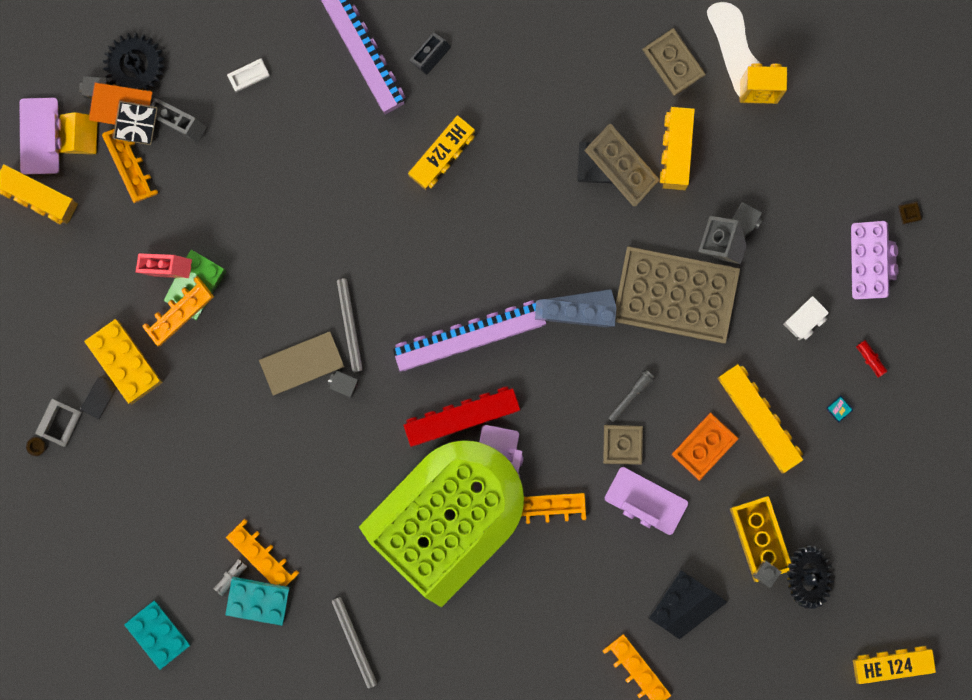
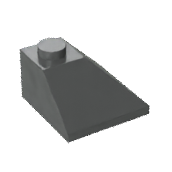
M710 216L698 252L727 262L741 264L746 249L741 222Z

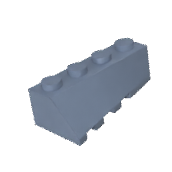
M611 289L536 301L535 320L598 327L615 326L616 304Z

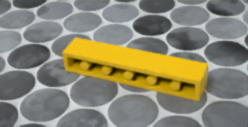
M737 364L717 379L781 473H785L803 461L801 457L803 453L798 446H793L790 441L792 437L787 430L783 431L779 425L781 421L776 414L772 415L769 410L771 406L765 398L761 399L758 394L759 388L747 378L749 376L747 370Z

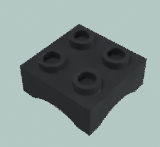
M579 142L577 182L613 184L584 151L591 143Z

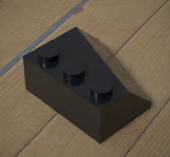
M679 570L647 618L678 639H681L725 605L727 601L682 570Z

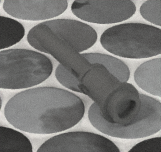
M647 370L642 372L643 375L631 387L633 389L608 417L613 423L638 394L641 395L651 382H654L653 379L655 377Z

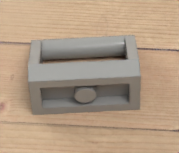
M51 399L35 434L66 447L82 412ZM62 407L73 412V415L61 440H58L47 433L59 408Z

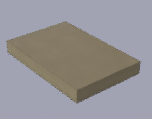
M674 28L642 49L673 96H676L706 75Z

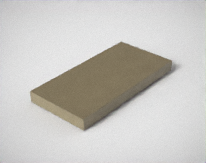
M608 124L584 150L632 206H637L660 180L612 124Z
M331 332L259 360L273 396L344 368Z

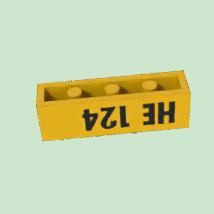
M457 115L409 171V177L425 190L429 187L432 189L438 182L437 177L440 173L445 174L451 165L449 163L453 158L456 160L462 154V147L465 144L469 145L474 140L475 129Z
M926 646L915 647V651L907 652V649L895 650L896 654L888 655V652L876 653L877 657L869 658V654L857 656L858 659L853 660L856 683L864 684L936 673L932 649H927Z

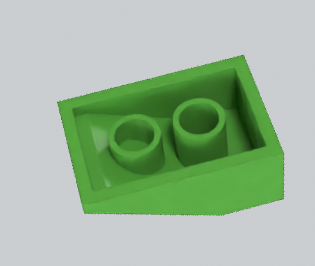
M191 250L186 257L192 259L189 278H175L164 301L167 303L170 300H173L175 303L179 302L185 296L181 291L184 287L191 291L197 285L194 281L196 276L203 281L213 294L225 275L226 270ZM205 306L202 309H200L192 318L197 320Z

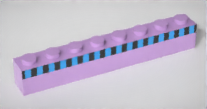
M321 0L384 115L404 105L403 99L406 97L401 88H396L394 84L396 79L392 71L388 72L385 65H387V62L383 55L379 56L376 52L378 48L373 38L369 39L366 34L369 30L364 22L360 23L357 17L360 14L355 5L351 7L348 0Z
M532 300L523 303L524 307L518 309L516 306L505 309L506 313L498 315V312L487 315V319L481 321L480 318L468 321L469 325L463 327L461 324L450 327V331L443 332V330L433 332L432 337L425 338V336L415 338L414 342L407 344L406 341L398 343L393 352L399 371L403 372L545 326L546 322L535 320L536 303Z

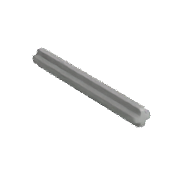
M346 278L337 280L351 367L354 373L361 372L362 363L348 282Z
M341 597L332 600L336 614L367 688L375 687L377 682L343 600Z

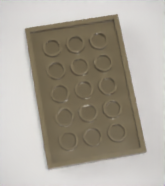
M627 246L616 300L615 323L726 344L740 268Z

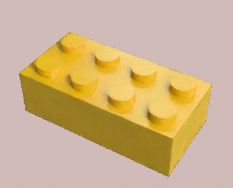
M753 63L747 67L740 79V103L778 104L787 91V67H782V64H771L770 67H763V64Z
M671 107L670 111L665 115L664 127L668 128L663 135V145L666 146V150H663L661 164L665 165L660 173V183H663L664 189L686 190L689 185L694 109Z
M4 164L0 170L1 195L9 199L13 196V200L24 207L31 205L30 209L42 216L45 213L48 214V218L60 225L62 222L69 223L78 205L73 199Z
M114 319L84 341L128 404H134L163 383L117 319Z
M769 496L730 508L751 574L755 573L763 560H766L780 570L781 574L789 571L788 563H791Z

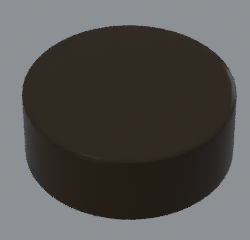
M33 437L28 440L26 450L32 456H41L46 451V443L42 438Z

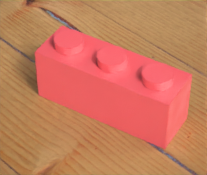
M138 254L136 273L154 277L189 278L192 259L176 255Z

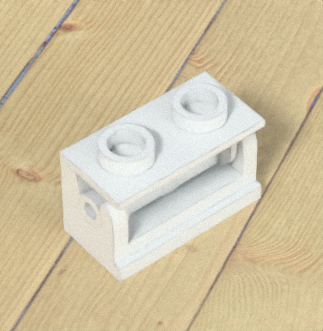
M812 296L783 325L795 337H799L798 340L802 338L806 340L813 334L811 329L814 326L818 325L820 327L827 320L825 316L829 312Z

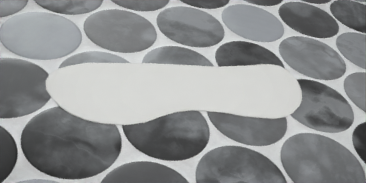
M719 2L708 8L707 16L717 35L735 92L740 97V79L748 66H751L753 63H759V61L748 48L744 20L740 10L730 3Z

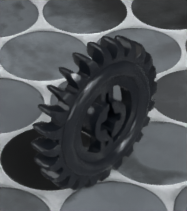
M127 33L126 40L120 35V43L113 40L115 47L108 45L111 53L104 52V55L109 59L102 60L104 64L108 65L103 68L104 71L109 72L105 77L112 78L109 83L111 85L117 83L116 86L147 91L148 86L154 88L153 81L160 82L157 75H163L164 73L160 69L165 68V65L160 63L165 60V57L159 56L162 53V49L156 50L158 43L151 45L153 41L151 37L146 41L145 34L139 39L137 33H135L134 38ZM132 51H140L147 57L148 66L143 74L141 72L143 61ZM125 54L124 65L128 71L135 73V78L128 77L121 70V59ZM130 56L132 57L133 60L136 61L135 64H136V68H137V70H138V72H139V75H138L136 69L131 65L132 63H131V58H130Z
M815 545L800 547L798 551L794 552V556L790 558L791 563H788V589L792 590L790 594L794 597V601L805 609L821 607L822 603L827 602L825 597H830L826 591L833 590V588L827 585V583L834 582L828 579V576L834 573L827 572V569L831 568L832 565H825L830 558H823L826 552H821L822 549L817 548ZM807 563H809V564L813 567V568H804V569H803V567H804ZM804 586H814L810 591L804 588Z

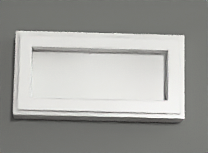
M258 59L227 74L235 92L270 77L262 59Z

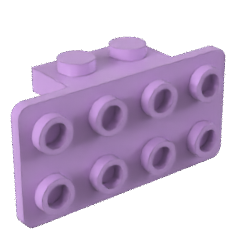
M27 98L20 100V171L24 175L57 174L59 172V149H61L59 130H61V119H58V100L56 98Z
M885 221L854 223L851 226L852 297L854 299L887 298L889 296V280H897L899 272L898 265L896 264L898 247L896 242L888 240V223Z
M484 425L481 431L480 443L489 445L501 452L512 463L517 473H519V467L523 463L522 451L516 450L519 433L514 430ZM477 481L474 482V490L481 491L482 484Z
M625 467L619 469L605 495V501L623 510V515L631 519L636 517L641 520L640 524L647 528L653 526L668 535L673 534L688 506V502L685 499Z

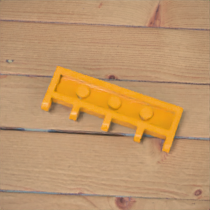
M114 129L104 132L102 137L133 203L157 195L158 191H150L146 182L151 179L150 174L143 176L138 165L143 162L142 157L136 159L130 148L135 145V142L113 139Z
M198 276L194 278L197 285L191 291L185 287L181 290L185 296L179 302L175 303L173 300L168 302L171 309L163 316L159 312L155 314L158 321L151 327L147 323L143 325V328L157 346H161L214 298L213 294Z
M584 493L524 497L522 516H526V524H530V516L545 515L546 523L549 522V515L564 514L565 521H569L568 514L582 513L581 519L586 520Z
M244 519L226 538L271 584L286 587L299 572L296 570L290 575L283 567L287 560L284 558L279 563L269 553L273 546L270 545L265 549L255 539L260 533L256 531L251 535L243 527L248 522Z
M624 634L602 650L604 654L612 650L619 659L613 664L616 668L622 663L630 673V676L625 681L628 683L634 678L641 687L642 691L637 694L639 698L646 694L650 700H667L671 696Z

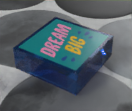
M839 396L826 408L838 423L853 411L842 396Z

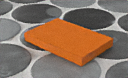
M94 82L89 121L115 125L119 100L150 106L152 91Z
M710 412L671 455L700 481L739 438Z

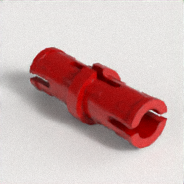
M867 340L856 346L866 360L864 362L872 368L877 378L888 371L878 358V353L875 354Z

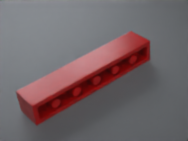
M508 386L497 390L498 393L490 395V392L479 396L480 399L472 401V398L461 402V406L455 408L454 405L446 406L443 408V412L437 414L435 411L424 414L425 418L419 420L417 417L407 419V424L403 426L410 447L519 412L520 408L513 388L509 389Z

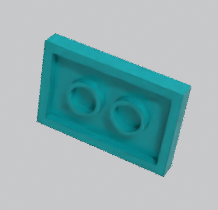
M232 577L225 615L282 626L290 587Z
M155 600L124 624L159 670L191 646Z

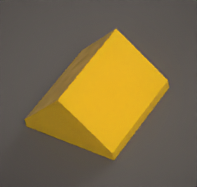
M75 112L60 115L61 130H59V138H61V149H59V153L96 154L98 122L89 121L88 114Z

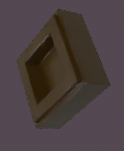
M918 202L898 206L902 225L922 220Z

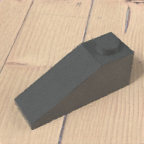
M157 98L151 104V106L157 107L155 120L198 143L207 126L191 115Z
M741 202L732 220L741 222L745 237L754 228L758 229L763 220L760 218L762 212Z

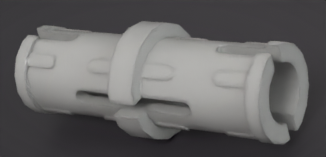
M238 559L232 568L223 574L224 577L213 589L223 597L231 585L232 577L238 578L247 566Z

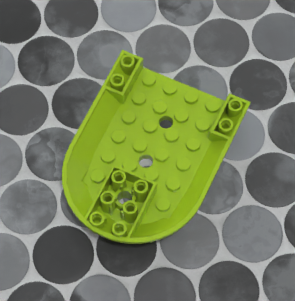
M475 441L451 442L428 454L370 514L359 528L367 541L425 598L442 608L508 540L517 528L524 507L522 482L512 463L495 448ZM477 481L482 484L481 491L474 490V482ZM452 509L456 514L455 519H447L445 516L446 510ZM420 537H426L429 540L428 547L420 546Z

